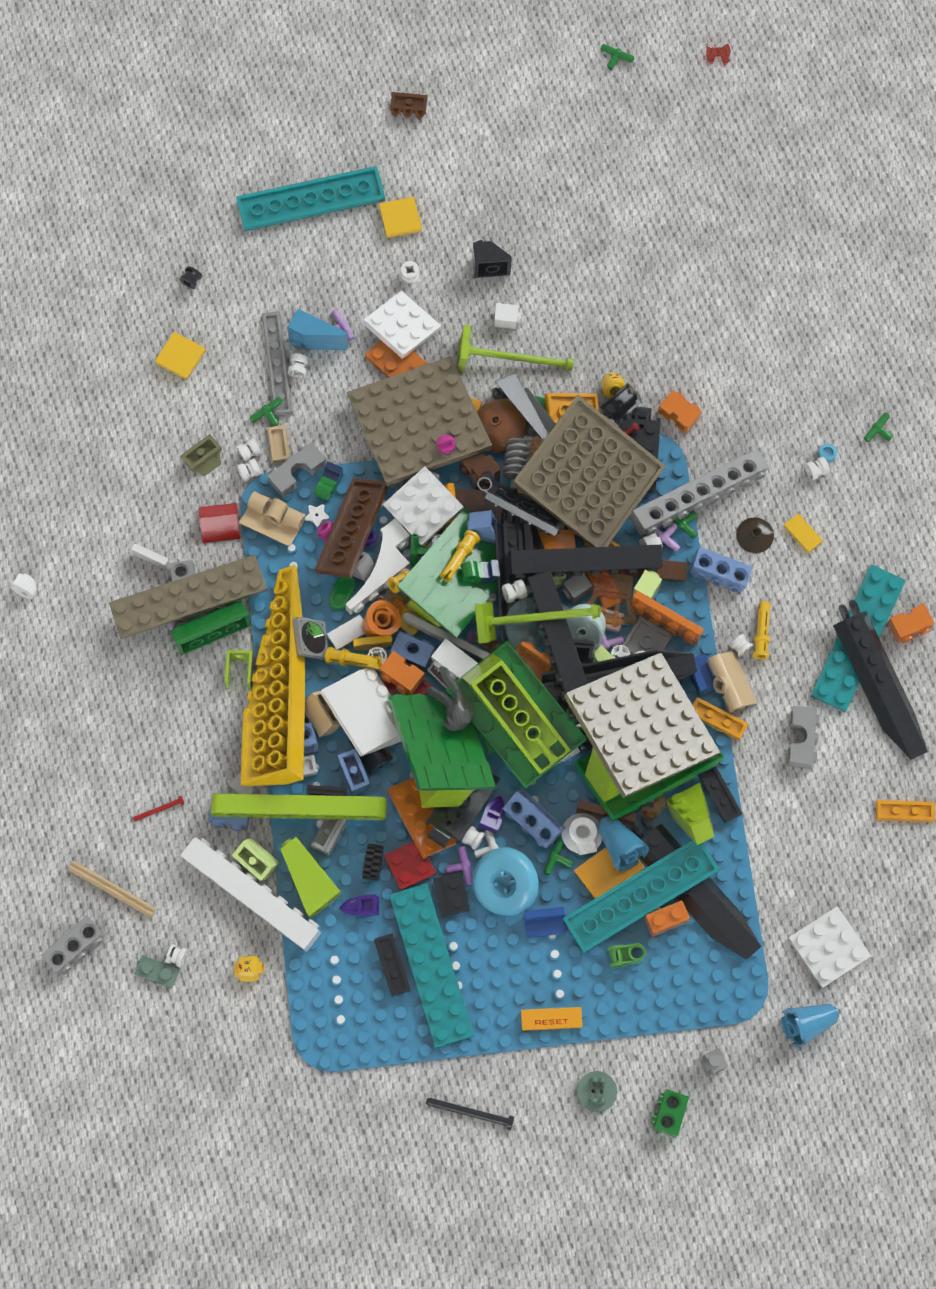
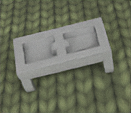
M325 819L310 848L330 857L348 823L347 819Z

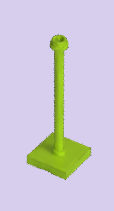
M470 325L463 326L459 338L456 365L459 374L464 373L468 356L471 355L564 367L565 371L573 369L574 360L569 357L566 360L472 347V345H469Z
M492 601L475 604L479 643H487L497 640L495 625L592 616V619H596L601 615L600 606L591 604V608L494 617Z

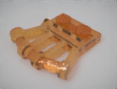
M601 572V575H595L593 593L588 605L594 604L597 598H602L601 612L605 617L606 624L612 625V627L627 623L636 624V616L631 602L633 576L621 574L608 575L606 572ZM607 599L615 600L613 617L605 616ZM620 601H625L629 615L618 618Z

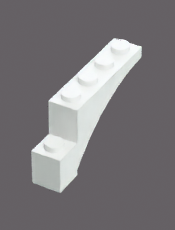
M396 519L380 530L382 544L377 563L364 586L345 604L346 610L350 615L362 611L365 607L364 605L369 601L376 600L380 595L379 593L384 589H390L387 583L389 577H395L401 571H409L410 563L399 552V549L403 550L409 545L410 535Z

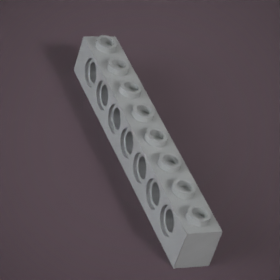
M757 448L633 510L629 519L640 536L645 534L651 535L658 530L657 528L661 526L667 527L673 523V520L677 518L683 519L689 512L693 510L695 512L699 511L705 504L709 502L710 504L715 503L721 496H728L735 489L748 486L752 480L756 479L758 481L766 476L769 465ZM666 507L671 508L673 511H668ZM650 515H654L657 519L651 518Z

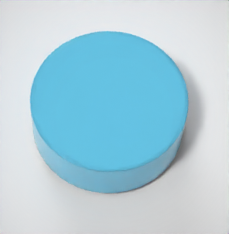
M824 444L818 450V458L824 457L828 463L833 462L837 456V450L831 444Z

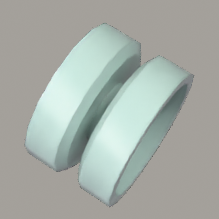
M580 604L570 610L591 608V605ZM602 612L600 617L592 619V616L566 618L573 639L594 641L595 650L599 647L606 628V620Z

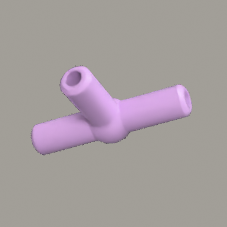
M333 310L331 315L337 322L335 327L347 332L348 340L352 341L355 336L348 327V323L337 310Z
M672 523L664 533L660 529L654 533H656L657 537L660 536L662 543H665L673 551L677 552L680 546L669 538L678 528L677 524Z
M604 633L599 647L602 645L607 650L610 647L623 644L624 639L620 636L607 640Z

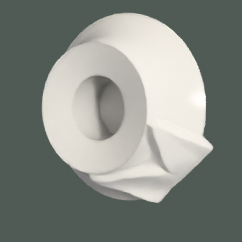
M586 813L572 815L563 825L566 827L562 832L564 844L571 851L579 855L597 852V848L602 842V836L598 829L599 821Z

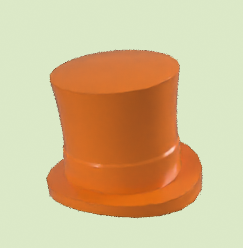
M381 600L376 601L368 608L366 616L362 621V629L368 637L389 636L399 629L401 616L397 608L391 603Z

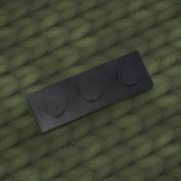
M716 766L697 775L724 824L742 816L743 813Z
M393 933L375 938L374 943L391 996L395 997L410 992L409 982Z

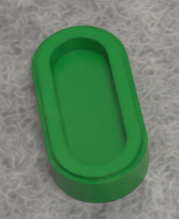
M353 577L338 578L329 596V606L334 611H342L346 608L345 604L351 599L356 588V582Z

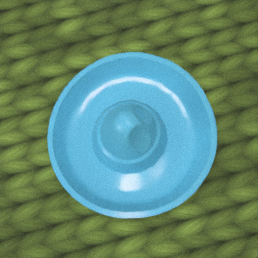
M500 847L487 852L476 864L472 876L473 891L477 900L487 910L498 915L515 916L527 911L533 905L538 894V876L533 864L523 853L513 848Z

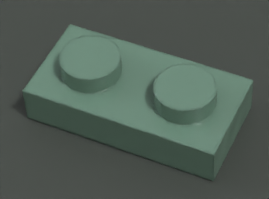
M142 955L134 974L172 989L180 970Z

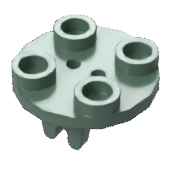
M600 1071L589 1072L583 1076L577 1088V1095L581 1105L593 1112H602L609 1109L616 1101L618 1093L613 1078Z

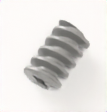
M522 438L508 439L503 477L514 480L524 467L522 465L527 463V460L523 459L529 457V454L524 452L530 450V447L525 445L527 443L526 440Z

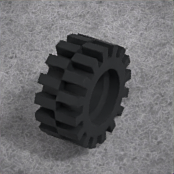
M368 843L362 879L379 880L384 846Z

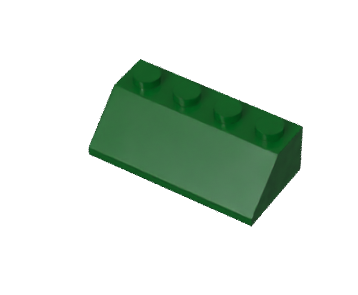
M240 600L227 604L222 609H213L208 615L203 617L197 616L187 624H178L170 632L180 656L250 627L251 622L249 614Z

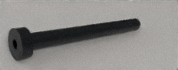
M427 1098L426 1100L428 1106L507 1126V1130H512L514 1116L510 1115L509 1118L434 1098Z

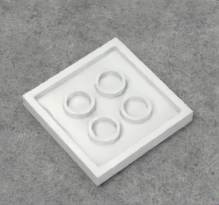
M402 291L363 321V324L402 359L437 333L441 327Z
M425 466L383 504L411 535L417 534L419 536L418 543L421 546L427 543L464 509V506Z
M838 906L788 938L821 989L871 957Z

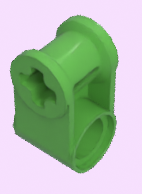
M639 943L615 945L606 948L610 955L611 964L609 967L611 969L640 964L646 956L645 947ZM634 949H638L642 952V956L634 958L631 952Z

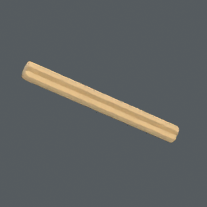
M72 861L68 869L70 872L148 917L154 915L156 909L150 904L76 861Z

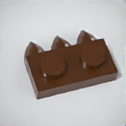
M392 92L391 114L397 117L400 112H403L404 116L408 119L412 113H415L416 117L420 120L426 115L428 95Z

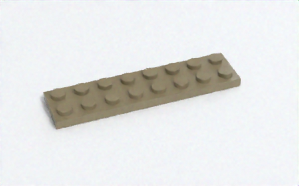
M252 555L108 603L120 639H124L267 592L268 590L256 555Z

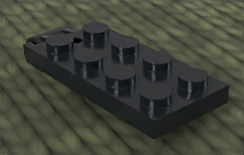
M636 407L632 410V419L627 418V415L623 418L622 431L625 432L631 428L633 422L638 427H643V429L638 431L634 430L628 436L658 459L661 418L653 421L651 420L652 408ZM656 479L655 482L652 484V486L649 488V490L647 491V493H650V494H655V493H656V481H657V479Z
M484 471L480 475L477 486L480 490L487 493L485 499L491 501L492 505L506 509L512 516L521 517L527 524L541 528L548 535L556 536L562 523L535 501L496 481L495 475L491 471ZM482 479H488L490 483H485Z
M492 773L496 786L501 778ZM494 789L474 790L459 807H435L425 822L427 826L429 824L434 825L427 838L445 848L451 837L456 839L455 843L459 845Z

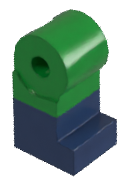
M327 461L314 495L329 501L343 476V467Z
M491 560L490 562L467 561L461 564L462 579L465 582L493 584L500 577L498 560Z

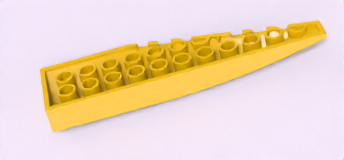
M296 565L278 571L273 591L275 598L270 603L269 609L271 614L270 618L266 620L265 627L267 630L266 634L262 636L256 660L257 670L252 676L253 686L252 690L248 692L247 700L249 702L243 712L242 786L286 785L303 780L305 657L297 655L293 618L302 617Z

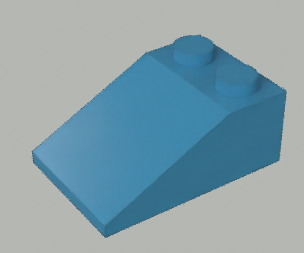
M297 309L287 326L289 342L295 348L300 349L301 347L305 350L348 349L347 332L300 309Z

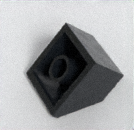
M479 240L473 242L472 262L474 278L508 276L511 274V255L492 241Z

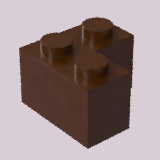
M482 452L460 460L459 469L464 476H468L471 480L470 484L474 490H480L477 482L484 471H491L495 475V480L500 483L501 468L491 455L486 457ZM482 479L485 483H490L488 479Z

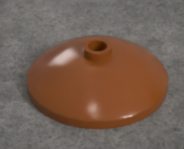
M491 400L478 409V416L492 444V449L488 450L489 452H505L508 446V439H523L527 429V420L510 400ZM495 419H499L497 423H493Z

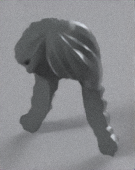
M440 666L439 671L442 678L455 694V700H452L447 694L436 690L434 687H428L427 692L446 706V728L451 731L463 730V728L469 725L473 717L472 704L461 693L458 685H456V681L450 676L448 668Z

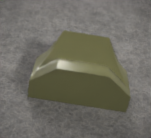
M209 434L180 455V458L192 472H198L206 476L221 465L220 453L222 448Z

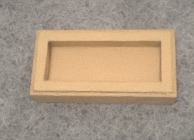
M286 425L267 427L272 464L282 463L290 456Z

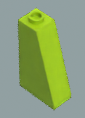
M297 837L294 839L289 838L282 844L281 853L307 917L312 919L340 897L341 891Z

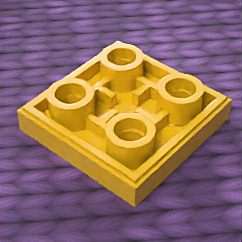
M414 196L379 203L387 238L422 231Z
M173 332L156 358L155 364L188 380L205 354L206 348Z

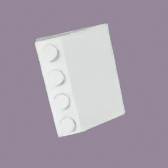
M368 667L359 670L320 691L360 756L401 742L387 699L391 694L374 668Z

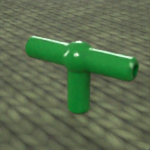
M606 44L601 46V51L612 55L607 64L609 69L614 68L619 58L630 63L635 59L634 56L623 52L619 48L615 49Z
M277 397L269 404L263 405L259 411L250 416L251 422L254 423L266 415L272 426H277L279 421L272 410L282 404L283 400Z
M884 413L872 425V428L864 436L866 442H870L877 433L887 441L893 438V435L882 427L890 418L888 413Z
M691 511L683 519L677 518L673 520L677 527L687 533L692 539L697 537L698 533L688 525L697 517L695 511Z
M417 534L411 535L409 552L411 554L412 567L418 563V555H424L429 550V548L418 547L419 536Z
M562 838L557 839L553 851L549 854V860L544 869V874L551 875L556 862L569 868L573 865V860L559 855L564 845Z

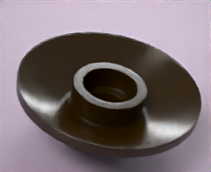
M757 517L744 520L739 525L736 533L739 545L751 553L766 551L774 540V532L771 525ZM753 531H758L759 535H754Z

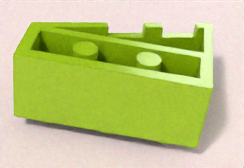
M700 783L666 800L673 820L697 845L715 836L707 801Z

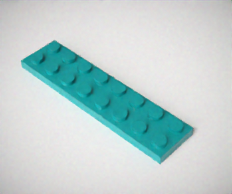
M374 166L236 196L245 232L385 201V194L378 168Z
M871 564L855 601L860 608V613L867 612L880 638L906 580ZM851 609L849 611L850 617L853 616ZM837 637L810 697L846 713L859 685V680Z
M692 840L567 915L563 920L581 950L585 953L645 917V915L716 874L720 869L704 843L697 845Z
M428 884L390 894L391 904L435 1049L474 1037Z

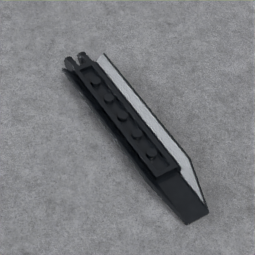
M502 510L501 523L494 522L496 560H498L500 577L497 579L499 617L534 614L531 607V602H533L531 596L527 595L526 598H517L514 602L507 603L502 592V585L514 584L515 581L520 580L514 579V576H509L507 553L514 550H533L532 525L520 523L519 516H512L513 523H509L507 510ZM526 575V578H523L521 580L524 582L525 585H527L528 577H531L533 575ZM537 621L500 625L502 644L508 641L514 650L522 641L530 642L536 646L538 637Z
M851 600L849 601V607L853 616L850 617L846 606L843 604L839 605L838 609L843 621L833 625L882 730L910 760L927 753L928 751L915 712L867 612L860 613V608L856 601Z
M652 650L582 665L587 683H591L659 653H662L678 681L697 672L693 653ZM556 671L542 673L541 680L544 687L562 709L568 708L567 703L562 701L560 695L561 685L556 683L554 677Z
M641 818V824L649 831L645 836L636 825L631 827L636 836L649 847V852L645 858L643 856L640 857L648 867L682 847L662 823L653 828L646 818ZM710 877L676 897L678 901H683L686 910L712 939L747 960L761 948L760 943L742 913Z

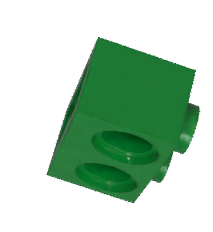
M668 1089L664 1093H660L657 1100V1105H660L658 1113L654 1112L651 1124L654 1125L653 1130L676 1138L680 1131L689 1096ZM668 1098H674L677 1101L676 1108H670L667 1105ZM667 1117L671 1120L670 1128L662 1126V1118Z

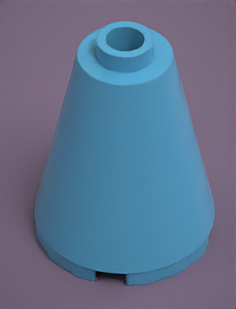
M609 816L600 820L598 829L613 866L617 871L618 869L621 872L629 870L639 863L637 859L641 856L645 858L649 852L647 844L619 820L612 821Z
M831 1004L787 1008L782 1011L784 1017H781V1024L787 1039L791 1038L793 1040L792 1046L799 1048L836 1024L839 1018V1011Z

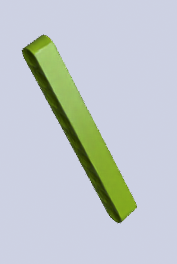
M212 794L210 815L216 817L384 820L386 819L387 799L384 797Z

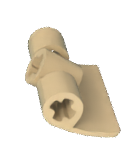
M254 491L249 498L248 509L239 521V524L286 546H290L301 529L306 515L288 507L285 502L279 499H270Z
M735 652L717 654L706 660L713 677H715L713 687L717 693L724 694L723 699L729 713L739 711L748 705L758 704Z

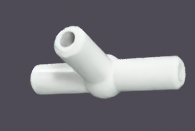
M487 830L484 832L488 847L474 851L476 858H480L487 852L499 848L492 832Z

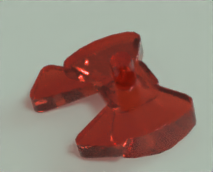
M729 44L717 48L708 45L706 48L707 61L712 65L715 57L721 56L723 65H727L730 62L731 52Z

